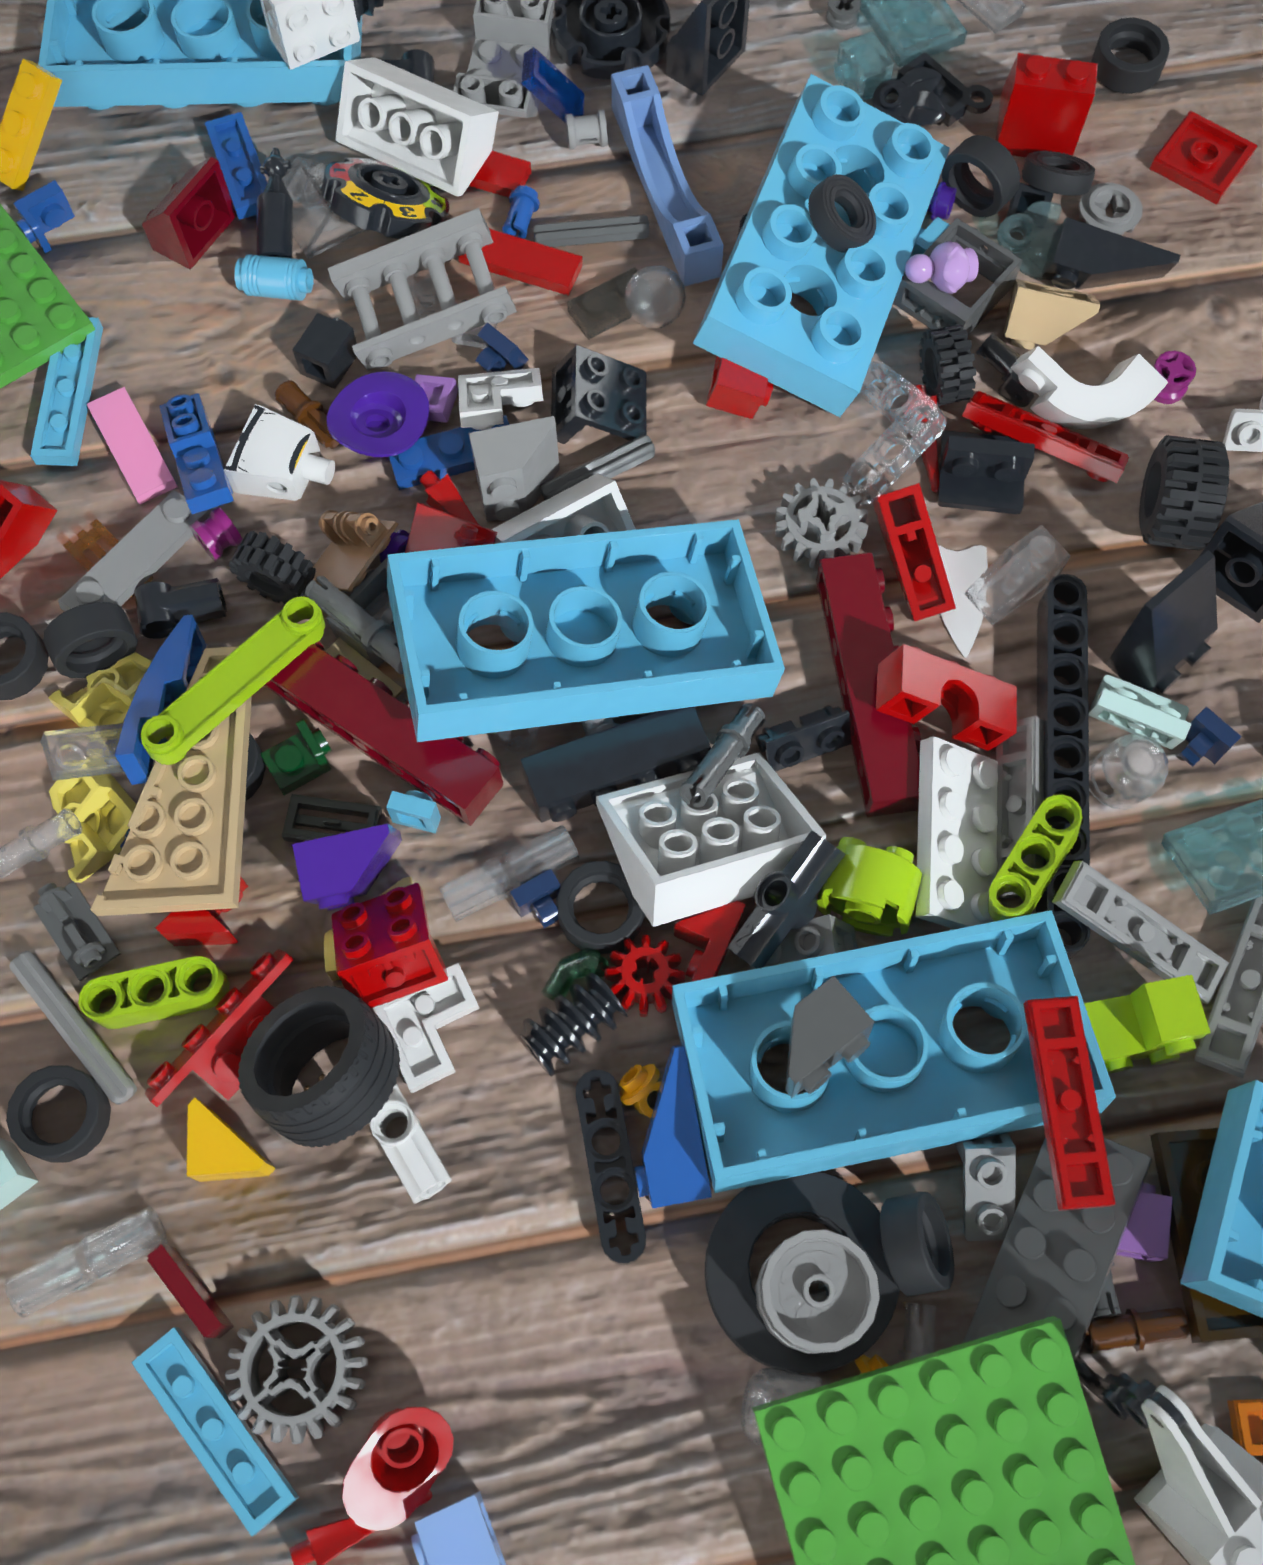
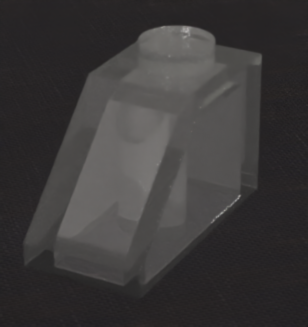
M1041 525L1011 545L966 590L965 595L991 625H994L1046 589L1050 581L1061 574L1071 556Z

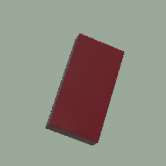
M160 1244L147 1255L149 1264L203 1337L220 1339L234 1327L175 1247Z

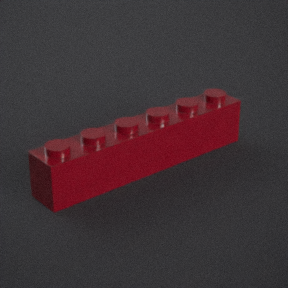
M872 552L821 559L816 583L844 711L848 710L850 713L851 747L866 817L918 811L920 772L918 752H920L921 741L919 728L917 725L912 726L909 722L876 711L878 664L900 647L899 645L893 646L890 632H893L894 629L892 609L890 606L884 607L882 594L885 591L883 571L881 568H875Z
M319 641L310 645L264 685L418 791L429 795L434 802L470 826L504 785L498 760L482 748L474 751L463 743L462 737L417 742L409 701L403 704L392 696L393 692L382 681L374 677L369 681L358 674L357 667L344 656L338 654L335 658L323 651L324 647Z

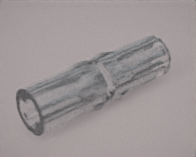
M560 825L520 846L509 848L501 856L488 859L479 867L438 888L455 922L496 901L509 898L511 896L510 891L549 869L555 872L579 860L580 856L564 825Z
M148 1206L103 1230L89 1233L79 1242L65 1245L54 1255L7 1278L5 1290L12 1308L20 1317L25 1318L71 1293L87 1289L95 1281L110 1277L121 1267L151 1253L160 1244L166 1245V1232L158 1214L151 1206Z

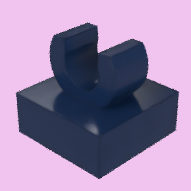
M488 322L477 334L487 347L479 353L475 361L487 373L503 371L506 363L515 370H520L529 361L516 344Z
M1206 706L1191 721L1192 724L1185 738L1189 744L1179 756L1192 767L1203 756L1215 765L1242 736Z
M549 869L510 891L512 904L522 918L534 911L544 929L559 921L558 908L553 899L558 896L560 883L552 869Z

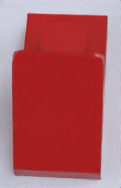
M241 876L239 902L243 897V891L249 887ZM232 909L171 912L155 927L173 946L238 943V940L216 919L222 912L226 913Z
M735 901L681 920L675 924V937L705 949L704 952L696 949L690 960L685 974L692 978L691 982L717 977L729 950L728 945L734 938L743 918L746 904Z

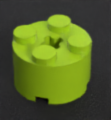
M842 837L836 848L845 853V856L821 887L817 898V909L823 915H829L831 910L842 915V921L854 926L856 931L892 936L894 928H900L901 935L907 933L922 879V872L912 863L913 853L896 846H889L886 850L870 847L862 840L854 837Z

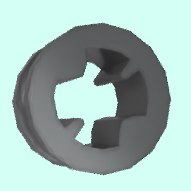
M828 0L826 20L829 25L839 30L853 28L859 20L861 0Z

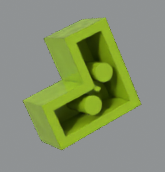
M1193 975L1144 983L1130 995L1084 1003L1108 1074L1133 1068V1060L1149 1058L1151 1065L1180 1059L1179 1054L1197 1049L1195 1042L1211 1033Z

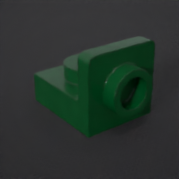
M304 719L295 723L300 731L299 733L261 753V757L284 796L332 770L325 757L327 753L332 751L319 728L310 731Z

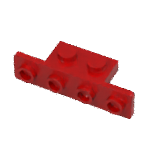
M277 949L273 954L269 951L266 952L253 964L249 971L252 977L240 990L234 987L227 992L215 1008L219 1013L205 1027L203 1024L196 1026L182 1042L181 1046L184 1050L172 1063L168 1061L163 1062L150 1075L147 1080V1084L150 1087L146 1090L145 1095L152 1104L158 1107L192 1070L228 1101L240 1089L238 1070L243 1049L252 1032L258 1027L257 1025L263 1021V1018L272 1009H275L261 995L291 964L293 958L286 952Z

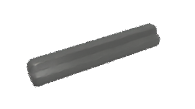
M645 214L541 223L534 225L533 229L534 241L549 247L639 240L648 238L650 233L649 220Z
M641 435L542 484V497L546 501L596 473L611 479L655 456L654 444L648 435Z

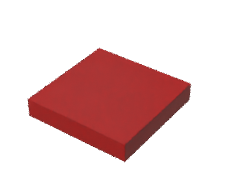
M1190 110L1153 159L1149 169L1217 205L1251 159L1258 145Z

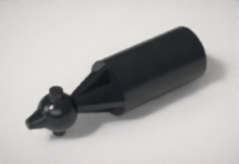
M276 147L272 149L270 156L264 161V165L260 166L261 174H266L269 180L264 192L257 197L256 255L293 258V200L282 180L287 174V170L291 169V162L289 160L285 161Z

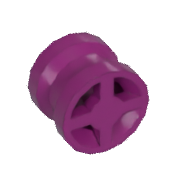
M1167 351L1157 358L1153 368L1168 383L1153 400L1163 404H1174L1183 398L1188 386L1196 375V365L1190 356L1179 351Z
M218 506L210 511V517L203 522L195 521L189 525L195 538L214 561L222 557L223 550L229 546L237 547L243 540L233 522Z

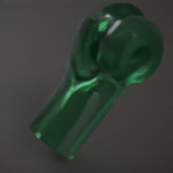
M590 948L567 955L559 960L541 993L552 1001L558 995L566 997L574 981L585 977L589 972L596 974L602 979L605 976V969L609 968L608 960L601 957L599 951Z

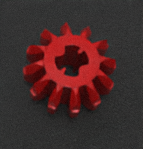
M646 934L643 935L642 947L639 948L635 946L630 938L624 940V949L627 955L619 951H612L610 961L616 967L605 969V979L610 982H616L610 987L616 998L624 996L621 1005L625 1012H628L636 1002L639 1003L640 1017H647L649 1011L648 1004L651 1003L654 1004L659 1013L666 1012L667 1005L664 997L672 1000V985L684 983L686 977L685 972L675 969L681 963V955L673 953L665 956L669 948V942L662 940L655 949L651 948L650 935ZM646 968L647 974L650 970H653V982L644 984L643 978H641L640 982H637V970Z

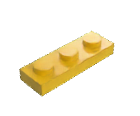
M22 59L0 123V181L11 189L24 191L62 83L60 78L35 62Z

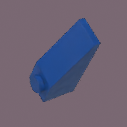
M683 1045L671 1047L641 1151L643 1165L634 1167L639 1197L649 1196L652 1209L712 1197L685 1046Z

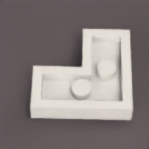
M540 368L458 375L461 428L472 427L476 430H486L494 425L504 424L502 405L512 404L516 407H525L534 402L543 401Z
M459 963L446 968L448 981L373 1008L375 1014L384 1022L396 1040L400 1052V1070L411 1093L456 1072L436 1029L480 1009Z

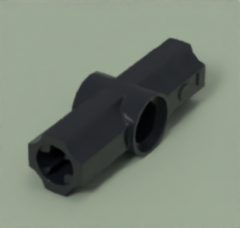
M811 830L782 872H771L759 882L755 892L757 906L731 940L728 948L754 968H763L791 929H800L813 919L817 910L816 894L843 859L845 853Z

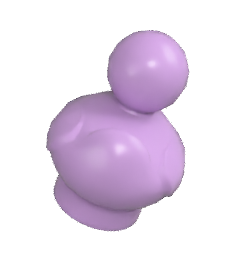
M944 242L935 247L930 257L925 254L913 255L906 263L905 273L907 278L913 283H924L931 278L933 284L940 291L953 294L961 289L966 282H972L976 278L979 268L978 257L972 248H962L956 242Z

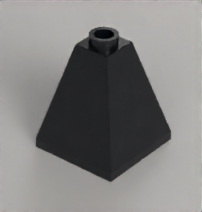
M1263 502L1228 515L1200 554L1201 556L1209 550L1215 556L1216 595L1258 623L1263 619Z

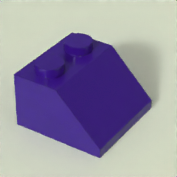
M387 823L292 844L303 901L318 904L319 909L334 911L355 903V897L367 895L401 843V832Z

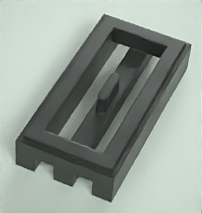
M291 794L282 838L284 841L300 843L336 835L294 829L295 825L341 832L378 826V821L381 820L382 809L380 806ZM299 808L365 817L368 820L367 824L332 818L300 815L298 811Z

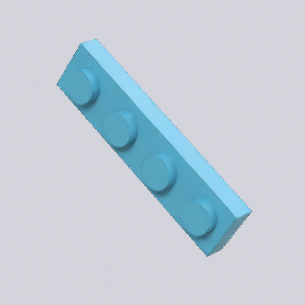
M88 317L95 331L89 333L86 340L77 345L70 344L64 348L62 354L58 351L50 356L30 454L36 465H78L88 412L87 403L90 402L103 326L99 318Z
M173 1327L131 1362L251 1536L258 1534L299 1498L259 1439L252 1432L245 1420L241 1421L238 1418L237 1414L239 1411L229 1400L225 1391L180 1328Z

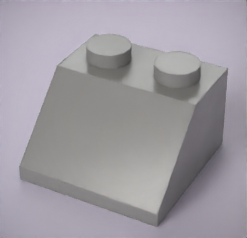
M554 416L469 433L476 478L487 522L493 520L508 521L531 509L541 496L542 484L552 480L559 471L557 432Z

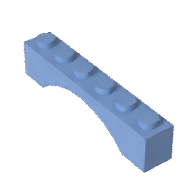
M645 65L611 74L612 111L683 287L721 277L723 242L711 214L705 211L698 203L685 179L672 143L661 95L649 66Z

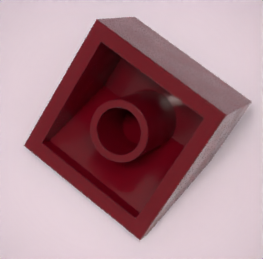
M210 157L190 168L142 222L152 249L190 270L237 216L219 161Z

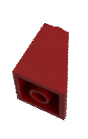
M1018 53L1001 92L996 141L1000 142L1012 156L1026 158L1029 153L1035 151H1054L1073 156L1095 96L1098 63Z

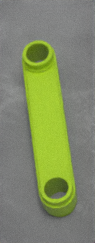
M302 596L289 600L283 607V610L158 716L147 720L141 730V740L149 756L164 765L175 764L182 760L187 751L305 649L317 643L323 637L325 621L320 607L314 600ZM310 619L305 623L297 624L301 620ZM172 736L166 743L158 744L161 739Z

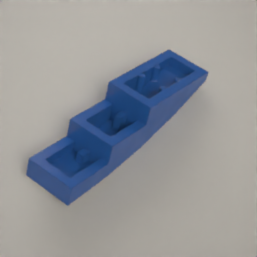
M193 615L183 616L159 648L141 679L125 716L115 757L131 785L146 783L153 767L154 760L142 745L141 730L143 725L150 718L158 716L187 691L204 649L207 646ZM165 737L158 744L166 743L168 740Z

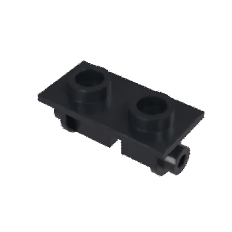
M827 705L820 710L800 716L799 719L802 727L796 728L792 720L770 728H763L762 734L756 736L758 747L761 752L766 751L767 762L775 772L825 753L836 751L851 744L849 711L842 712L839 706L832 708L830 705Z

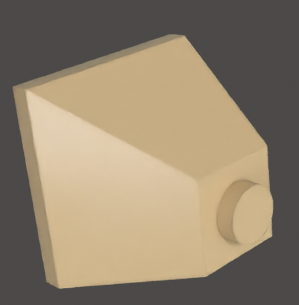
M1016 279L1003 331L1004 336L1011 338L1010 345L1032 350L1035 344L1045 346L1096 315L1101 304L1091 294Z

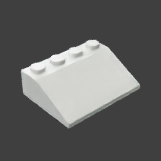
M760 752L737 758L709 796L707 803L702 807H693L695 800L700 795L699 793L695 795L688 805L681 798L679 792L681 785L687 781L694 770L596 796V805L632 895L653 927L755 896L759 882L771 872H782L811 830L826 840V833Z

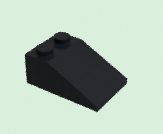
M702 0L677 34L671 37L666 46V76L703 96L746 50L750 0Z
M1209 550L1203 553L1144 604L1105 663L1123 681L1151 692L1158 689L1161 693H1164L1181 677L1182 674L1178 671L1179 668L1186 662L1191 667L1195 666L1212 649L1207 642L1218 629L1215 556Z

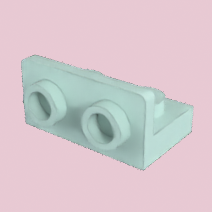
M1111 675L1103 677L1088 711L1089 716L1169 749H1173L1185 740L1192 724L1185 721L1189 712L1187 706Z

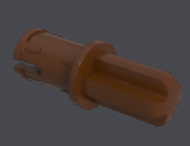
M293 380L282 383L275 392L277 397L275 400L295 418V422L310 428L315 433L317 441L323 447L336 448L339 443L329 434L327 415L324 413L323 405L318 401H312Z
M1179 1307L1140 1313L1131 1308L1126 1309L1125 1315L1091 1319L1084 1341L1090 1353L1133 1346L1136 1351L1144 1350L1145 1344L1186 1339L1190 1335L1189 1320L1183 1309Z

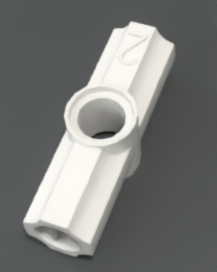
M396 1084L388 1101L383 1105L382 1110L377 1113L378 1115L371 1120L369 1125L373 1136L381 1144L409 1196L416 1204L424 1199H429L443 1190L452 1179L422 1129L419 1119L411 1110ZM396 1117L407 1118L408 1126L401 1136L397 1138L386 1137V1127L392 1119Z

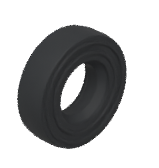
M1035 151L1029 153L1022 170V178L1026 183L1043 191L1060 195L1086 194L1090 190L1095 176V168L1087 161L1054 151Z
M836 174L827 177L812 190L808 201L810 218L817 233L831 248L846 253L849 248L863 246L872 239L876 231L875 211L867 194L854 180L847 176ZM834 201L842 206L847 213L851 227L840 218Z

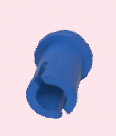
M521 185L512 191L509 196L511 205L502 231L503 233L516 236L519 230L518 237L525 239L532 215L539 209L540 201L538 200V193L533 188Z

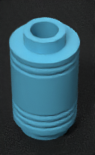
M247 254L236 262L235 283L237 289L244 291L247 296L303 301L306 294L312 291L313 272L310 268H307V264L303 259Z

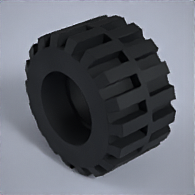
M1170 435L1164 436L1159 442L1148 463L1140 497L1139 525L1145 543L1202 550L1210 542L1219 526L1229 486V459L1226 447L1222 442Z

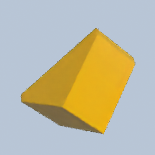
M195 1097L188 1104L187 1177L198 1182L269 1176L276 1169L208 1105Z

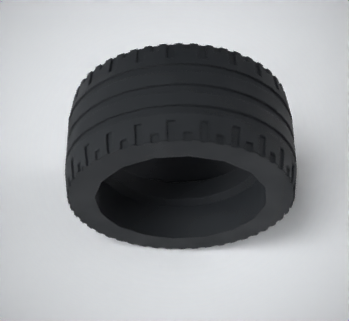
M318 986L317 988H309V990L296 993L291 998H287L283 1003L277 1005L275 1009H272L252 1032L239 1062V1087L245 1100L255 1113L288 1140L304 1147H323L324 1145L329 1146L333 1143H339V1141H344L347 1137L353 1136L378 1115L377 1113L382 1110L383 1105L388 1101L396 1085V1079L399 1075L398 1070L400 1069V1052L396 1040L387 1026L364 1001L341 987ZM348 1038V1044L339 1062L327 1076L306 1091L292 1095L293 1086L302 1068L310 1059L329 1044Z

